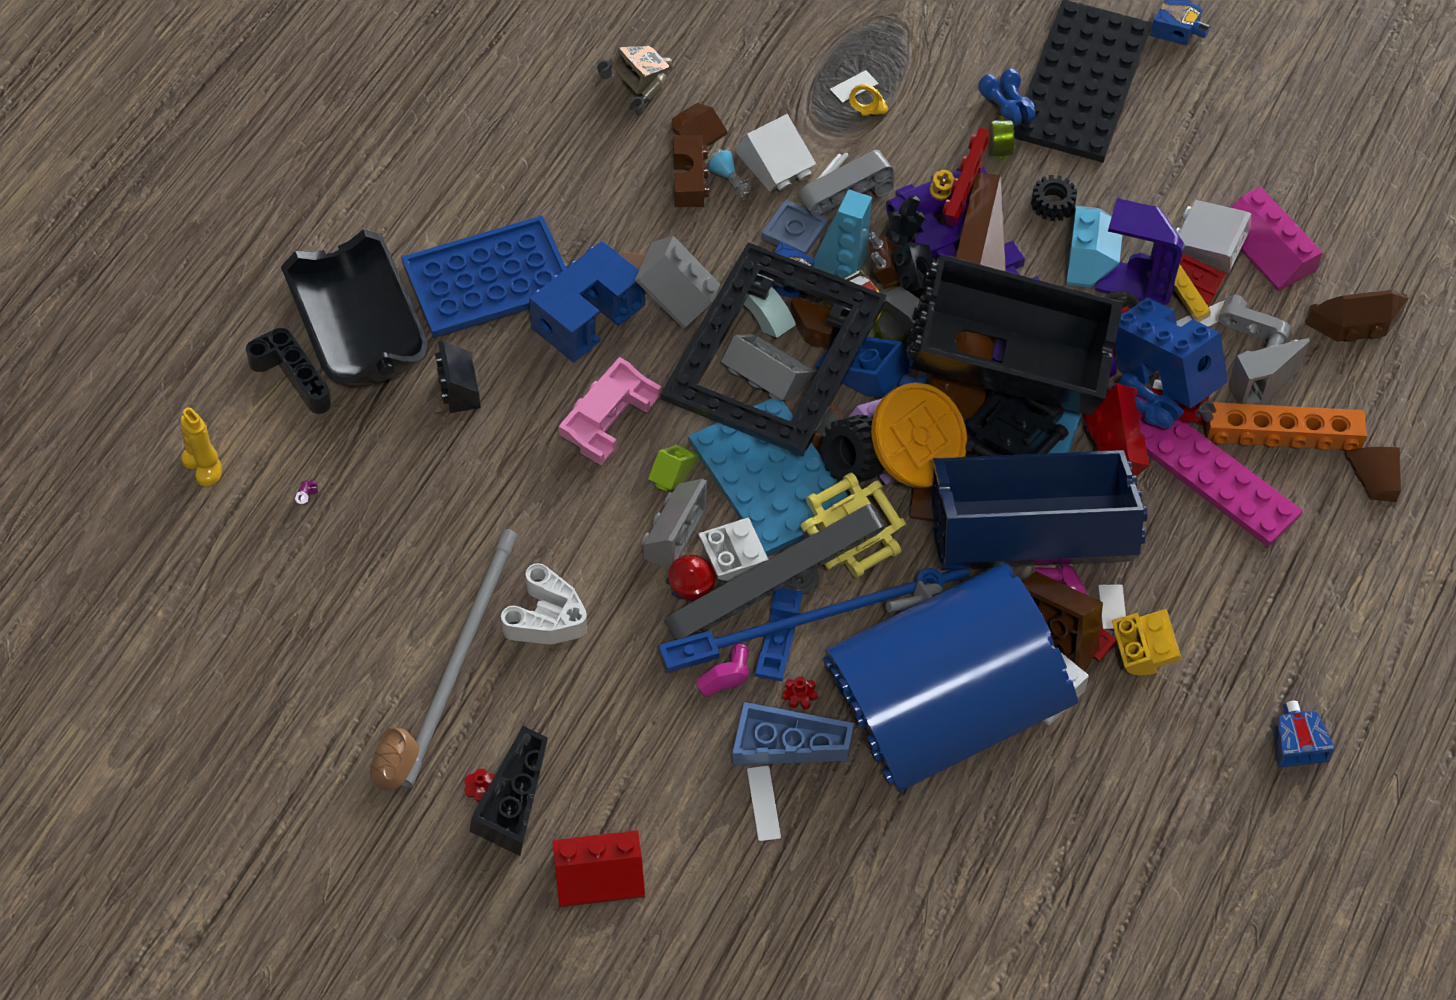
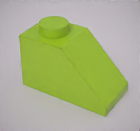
M679 445L659 450L648 479L655 482V486L665 491L675 489L677 484L683 483L697 462L699 455Z

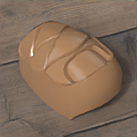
M398 727L387 729L383 733L374 752L372 765H370V779L380 789L391 790L400 787L416 762L420 748L407 730Z

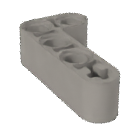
M873 150L807 184L800 190L799 198L813 216H818L840 205L848 190L863 193L872 189L877 197H883L894 188V170L879 150Z

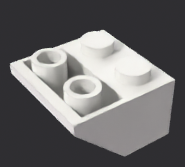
M749 517L699 533L702 545L717 578L720 580L731 581L768 560Z

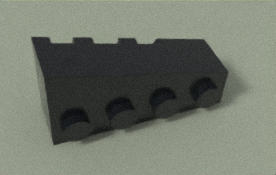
M522 726L474 812L469 832L521 856L548 737Z

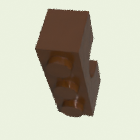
M673 135L674 170L687 171L674 173L675 207H704V197H709V182H704V178H708V163H703V159H708V146L703 145L702 135Z

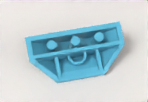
M1075 206L1066 285L1091 288L1097 281L1119 266L1122 235L1108 232L1112 216L1100 208Z

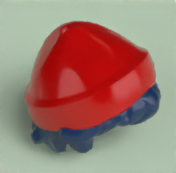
M684 555L672 563L666 583L670 585L671 590H673L672 594L676 598L694 602L713 591L715 572L710 563L703 557Z

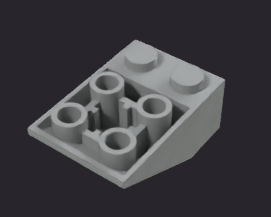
M1309 338L1295 339L1285 344L1270 345L1261 350L1246 351L1237 355L1228 384L1238 404L1259 405L1265 403L1300 371L1310 342Z

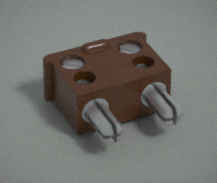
M874 232L872 234L869 233L867 237L870 240L869 247L874 274L883 284L884 289L900 284L892 257V252L897 250V248L893 246L886 235L878 238Z

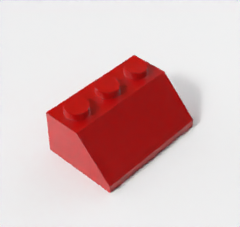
M638 830L552 840L559 907L645 898Z

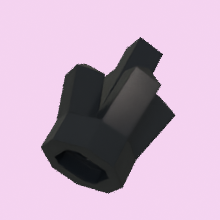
M909 195L908 200L903 201L899 212H889V224L885 235L891 242L901 246L911 242L912 237L924 222V214L916 211L920 203L917 195Z

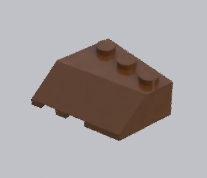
M1036 571L1024 579L1022 583L1030 593L1051 631L1050 635L1054 642L1053 646L1058 648L1063 655L1086 672L1099 648L1103 602Z

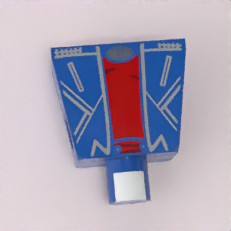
M1298 701L1285 703L1283 705L1285 714L1278 716L1274 726L1278 768L1329 762L1335 747L1319 714L1316 711L1302 712Z

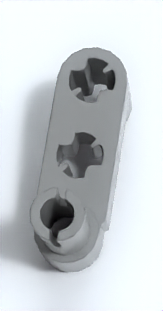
M1234 294L1226 297L1219 314V321L1222 325L1268 340L1267 346H1277L1287 342L1291 332V326L1287 322L1246 308L1247 302L1239 295Z

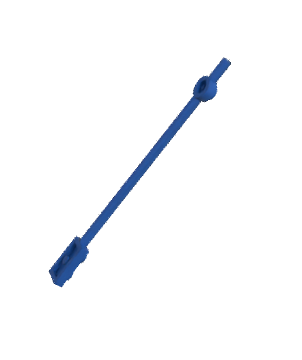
M926 568L919 572L917 581L715 639L711 630L661 644L658 651L667 673L719 659L720 653L718 649L914 593L918 581H922L924 585L927 583L939 584L943 588L945 583L969 577L968 569H955L941 573L936 569Z

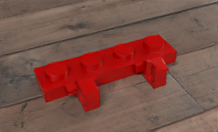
M979 127L977 135L973 134L970 139L968 148L971 150L969 155L964 156L960 165L962 173L960 178H955L951 192H953L952 198L946 200L943 208V214H945L946 224L956 227L960 215L964 216L967 196L976 174L980 173L983 167V156L990 141L988 129Z

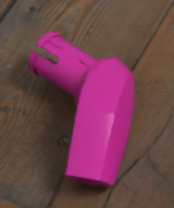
M1063 564L1060 568L1036 567L1035 572L1037 571L1088 595L1084 583L1072 566Z
M736 644V647L733 646L731 649L730 662L713 667L696 680L697 686L703 695L709 697L722 690L736 688L745 683L750 673L746 665L749 654L747 646Z

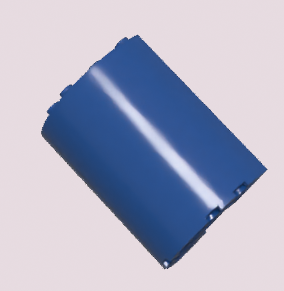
M1001 563L826 649V657L822 658L829 673L832 672L835 678L834 682L840 694L844 695L849 706L852 705L855 712L854 715L861 729L865 727L868 729L870 735L867 736V740L871 746L870 750L877 763L883 762L886 769L882 770L886 781L889 786L894 784L898 792L1078 704L1076 690L1072 680H1068L1067 666L1058 648H1052L1054 642L1048 625L1020 578L1018 576L1015 577L1012 568L1007 563Z

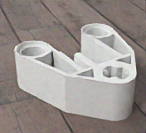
M539 563L529 566L525 573L527 592L532 597L541 601H538L535 612L519 606L505 608L501 614L504 636L514 641L550 645L584 636L587 632V614L575 589L547 566Z

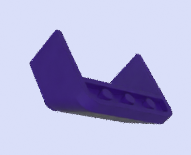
M1117 198L1108 232L1154 242L1151 256L1144 253L1133 254L1130 256L1128 263L1120 262L1118 267L1097 281L1095 291L1140 302L1150 298L1158 303L1167 305L1172 296L1184 249V242L1160 208Z

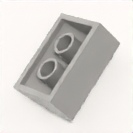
M674 236L651 243L635 279L682 328L687 327L713 303L720 283Z
M757 334L734 335L721 361L728 366V371L748 378V383L756 388H764L774 400L793 399L816 373L812 368Z
M698 479L679 483L673 493H668L662 513L658 512L654 518L653 529L650 533L646 532L642 539L641 547H643L645 560L670 569L672 563L681 556L706 511L707 480Z

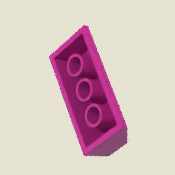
M1262 187L1241 196L1231 207L1251 213L1250 231L1240 251L1277 291L1317 271L1323 252Z

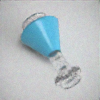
M722 149L711 153L708 158L709 172L729 179L735 186V195L740 197L748 195L751 191V182L747 179L742 180L737 175L732 153Z

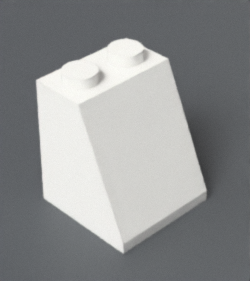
M788 114L746 134L735 149L738 156L769 192L777 188L779 191L784 190L796 178L799 181L807 178L812 174L811 170L816 165Z
M1195 200L1193 206H1188L1183 215L1185 222L1182 228L1178 227L1176 229L1184 242L1182 253L1230 273L1250 231L1251 213Z

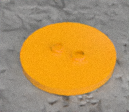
M909 383L887 393L877 405L871 426L874 450L885 470L899 482L915 488L932 487L933 458L965 457L967 432L963 417L955 403L941 390L928 384Z

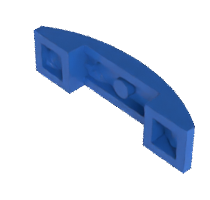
M785 588L776 591L769 623L799 615L803 592ZM796 627L765 636L755 673L756 677L783 681Z

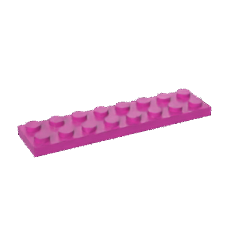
M1137 396V398H1139V399H1141V400H1143V401L1149 403L1148 401H1146V400L1143 399L1142 397ZM1141 414L1142 419L1139 420L1141 434L1145 436L1148 456L1268 548L1301 517L1302 509L1189 424L1181 423L1177 420L1167 430L1148 424L1144 420L1145 417Z

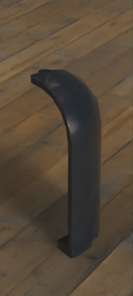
M363 229L352 239L339 245V250L328 254L324 250L317 252L294 251L281 266V269L320 365L330 379L340 384L352 386L379 383L404 373L425 357L428 345L424 330L381 234Z

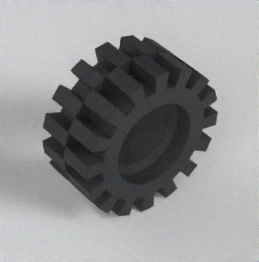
M1049 175L1048 180L1046 176L1042 177L1041 181L1038 180L1033 188L1031 199L1033 211L1036 210L1038 216L1043 214L1042 219L1046 220L1047 217H1051V221H1055L1056 217H1058L1059 221L1063 220L1064 216L1066 218L1070 217V213L1074 211L1077 199V189H1074L1075 185L1073 182L1069 184V179L1065 178L1063 181L1061 180L1062 176L1059 175L1057 179H1054V175ZM1056 195L1061 197L1063 200L1051 201L1047 199L1045 196Z

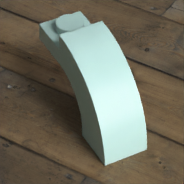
M773 287L770 288L766 300L749 294L744 303L757 319L763 333L778 338L796 325L788 307Z

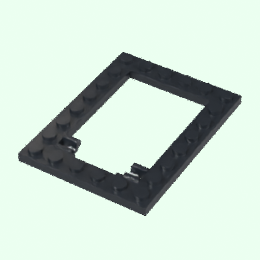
M748 242L662 390L661 400L804 457L883 309L887 295ZM783 284L828 301V305L832 306L826 324L840 329L791 421L698 385L749 294L766 300L771 287H774V285L782 287ZM840 315H846L847 318L841 317Z

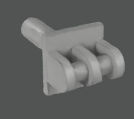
M918 581L913 597L887 602L886 609L889 613L900 610L903 612L942 593L943 589L939 584L924 585L922 581Z

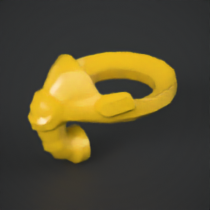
M860 84L851 90L849 102L855 110L861 112L862 116H869L870 114L883 115L887 113L888 107L886 102L873 86ZM860 90H868L873 95V101L870 104L862 105L856 101L855 94Z

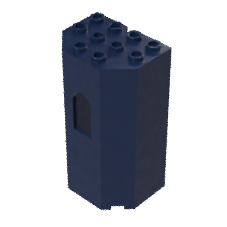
M1124 450L933 458L932 514L935 526L933 532L941 570L993 568L1001 563H1007L1010 567L1129 562L1134 561L1140 555L1141 544H1145L1143 522L1147 521L1148 518L1147 506L1142 505V492L1137 490L1136 475H1132V463L1130 460H1127Z

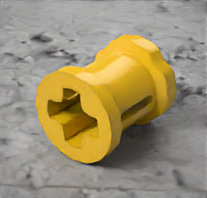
M937 171L933 176L930 193L936 200H945L951 195L955 178L950 171Z

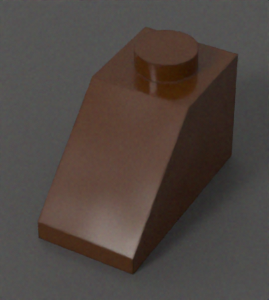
M792 297L790 313L804 341L815 347L828 349L838 328L826 324L831 309Z

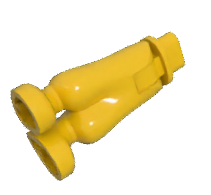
M185 408L181 417V431L185 447L181 455L182 464L188 469L197 468L195 478L199 485H214L220 480L222 475V464L218 459V453L209 440L205 422L192 408Z

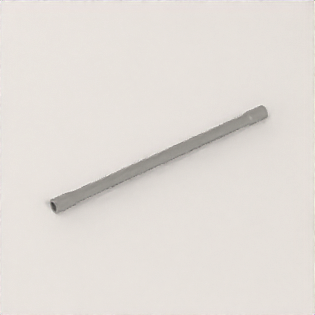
M504 529L497 543L493 559L416 738L420 749L413 768L402 784L404 787H413L421 769L422 760L505 562L510 556L517 540L518 534L513 530Z

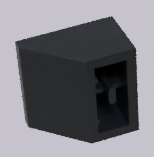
M445 341L438 342L440 352L435 353L443 404L448 403L450 413L481 408L471 352Z

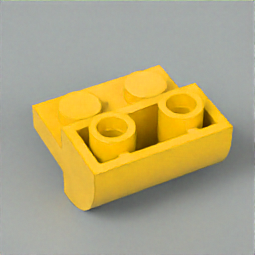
M1166 609L1141 617L1137 612L1112 620L1123 663L1128 673L1133 675H1151L1158 673V667L1182 660Z

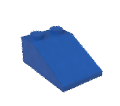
M867 337L843 384L864 395L883 398L892 391L909 369V358H907L908 355L903 342ZM831 346L815 364L817 370H819Z

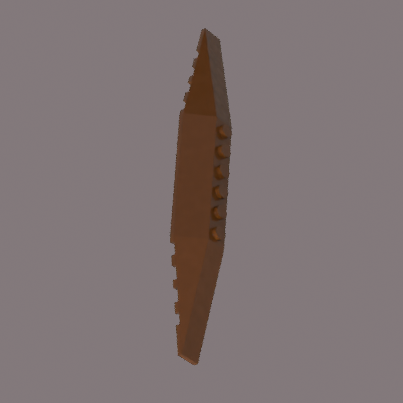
M977 173L956 258L1006 271L1001 175ZM963 331L956 335L955 345L959 351L988 360L993 359L995 338L968 331ZM933 375L931 386L944 392L955 403L964 421L967 418L971 419L985 403L987 388ZM967 434V442H968L969 439L972 438V436L969 435V434ZM914 487L910 519L934 521L932 514V487Z

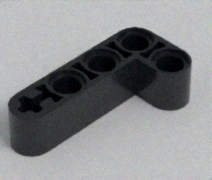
M277 328L248 342L246 353L249 366L253 371L264 372L279 365L312 413L323 414L330 409L331 399L326 382L288 329Z

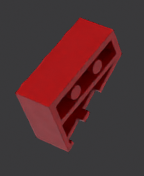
M1115 384L1106 392L1105 400L1093 414H1082V417L1098 450H1124L1127 460H1130L1132 463V475L1137 477L1149 466L1145 436L1141 434L1139 420L1142 419L1141 412L1137 411L1135 397L1138 396L1137 388Z

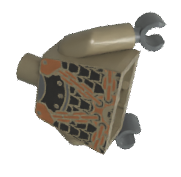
M650 46L620 47L617 53L610 57V61H599L597 69L603 79H608L612 76L611 68L613 67L637 95L642 94L641 97H633L630 101L631 110L638 106L636 114L639 116L645 112L644 103L647 100L650 101L666 83L668 71L673 66L672 60L669 57L662 58Z

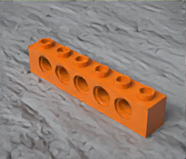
M1212 402L1217 411L1212 413L1213 420L1211 422H1205L1206 438L1217 444L1232 443L1246 446L1267 445L1269 447L1287 446L1347 451L1363 448L1367 437L1365 410Z

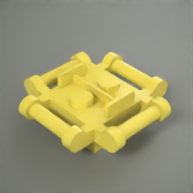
M849 473L843 476L842 481L817 495L813 493L806 497L807 504L815 516L800 524V527L809 536L856 510L871 504L867 499L871 495L874 496L891 523L890 526L886 527L876 536L824 564L828 571L840 564H846L851 574L858 578L864 575V571L890 556L895 557L901 553L898 542L891 535L907 526V523L903 518L900 519L882 491L883 486L879 480L861 489L856 476L853 473ZM847 489L852 494L827 510H824L821 505ZM880 543H883L885 546L859 562L855 559V557Z

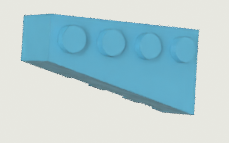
M852 190L847 191L813 259L814 268L843 279L862 270L867 256V236L869 234L872 205L871 196Z

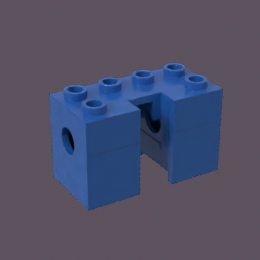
M603 241L595 247H590L581 258L571 262L567 269L559 275L553 276L549 283L541 289L535 290L531 297H529L531 329L574 363L601 341V338L596 335L595 317L600 312L617 326H620L645 306V290L635 281L639 269Z
M1150 298L1142 300L1139 304L1121 315L1115 350L1119 371L1123 374L1131 372L1139 378L1141 383L1146 385L1149 383V376L1159 370L1163 394L1189 408H1192L1228 383L1220 332L1194 319L1180 327L1176 322L1175 310Z

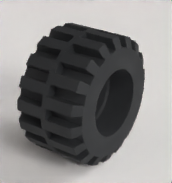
M864 414L833 421L831 425L825 428V434H822L821 437L823 444H820V450L823 453L821 458L822 461H825L826 465L824 467L826 470L831 472V476L834 479L838 478V482L842 481L843 476L849 473H853L856 476L858 483L880 476L883 473L882 470H885L875 453L872 442L871 426L873 417L868 418V415Z

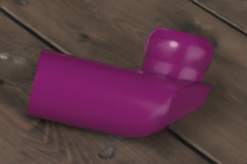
M315 480L301 482L299 490L295 495V500L298 504L308 503L310 494L318 493L317 482Z

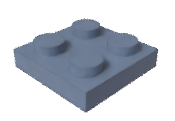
M785 200L762 231L761 239L776 246L781 241L807 255L827 228L829 219L821 215L813 216L808 209Z

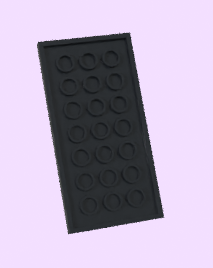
M1062 0L1026 97L1035 106L1036 117L1029 122H1025L1022 119L1021 124L1015 125L1013 128L1014 139L1104 163L1145 48L1152 22L1070 0Z

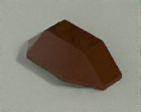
M1394 290L1342 295L1326 300L1320 305H1310L1305 322L1309 327L1337 342H1352L1366 338L1377 339L1386 336L1401 317L1407 304L1408 296Z

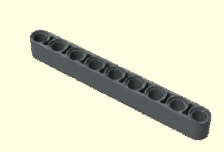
M868 504L672 613L664 621L675 640L703 633L876 536L886 526L873 504Z

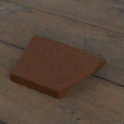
M696 103L672 118L674 131L679 135H702L703 145L709 146L727 135L725 126L713 107Z

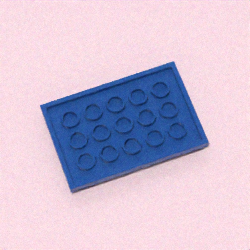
M543 215L401 257L403 267L433 338L530 309L529 297H531L532 293L549 283L553 276L559 275L567 269Z

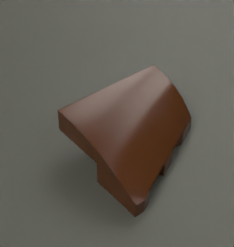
M1365 447L1347 450L1345 458L1347 461L1351 460L1356 469L1355 475L1364 484L1365 492L1369 499L1397 502L1401 492L1400 448Z

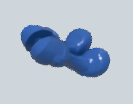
M1011 68L1004 71L1001 75L1000 83L994 75H985L979 81L978 89L983 97L995 102L1000 107V113L1003 117L1007 118L1014 125L1021 124L1022 119L1025 122L1035 119L1036 113L1033 102L1027 97H1022L1017 91L1021 82V76L1015 69Z
M1128 372L1121 377V385L1137 388L1138 396L1149 402L1147 403L1135 397L1137 411L1141 412L1148 424L1168 430L1174 424V421H1177L1184 414V410L1178 403L1166 395L1159 396L1140 383L1139 378L1135 374Z

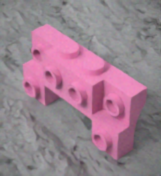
M619 357L599 381L592 383L584 398L577 400L573 410L558 426L559 435L580 447L582 455L602 466L617 448L616 439L605 433L606 430L629 404L647 413L661 397L662 386L643 376L628 361Z

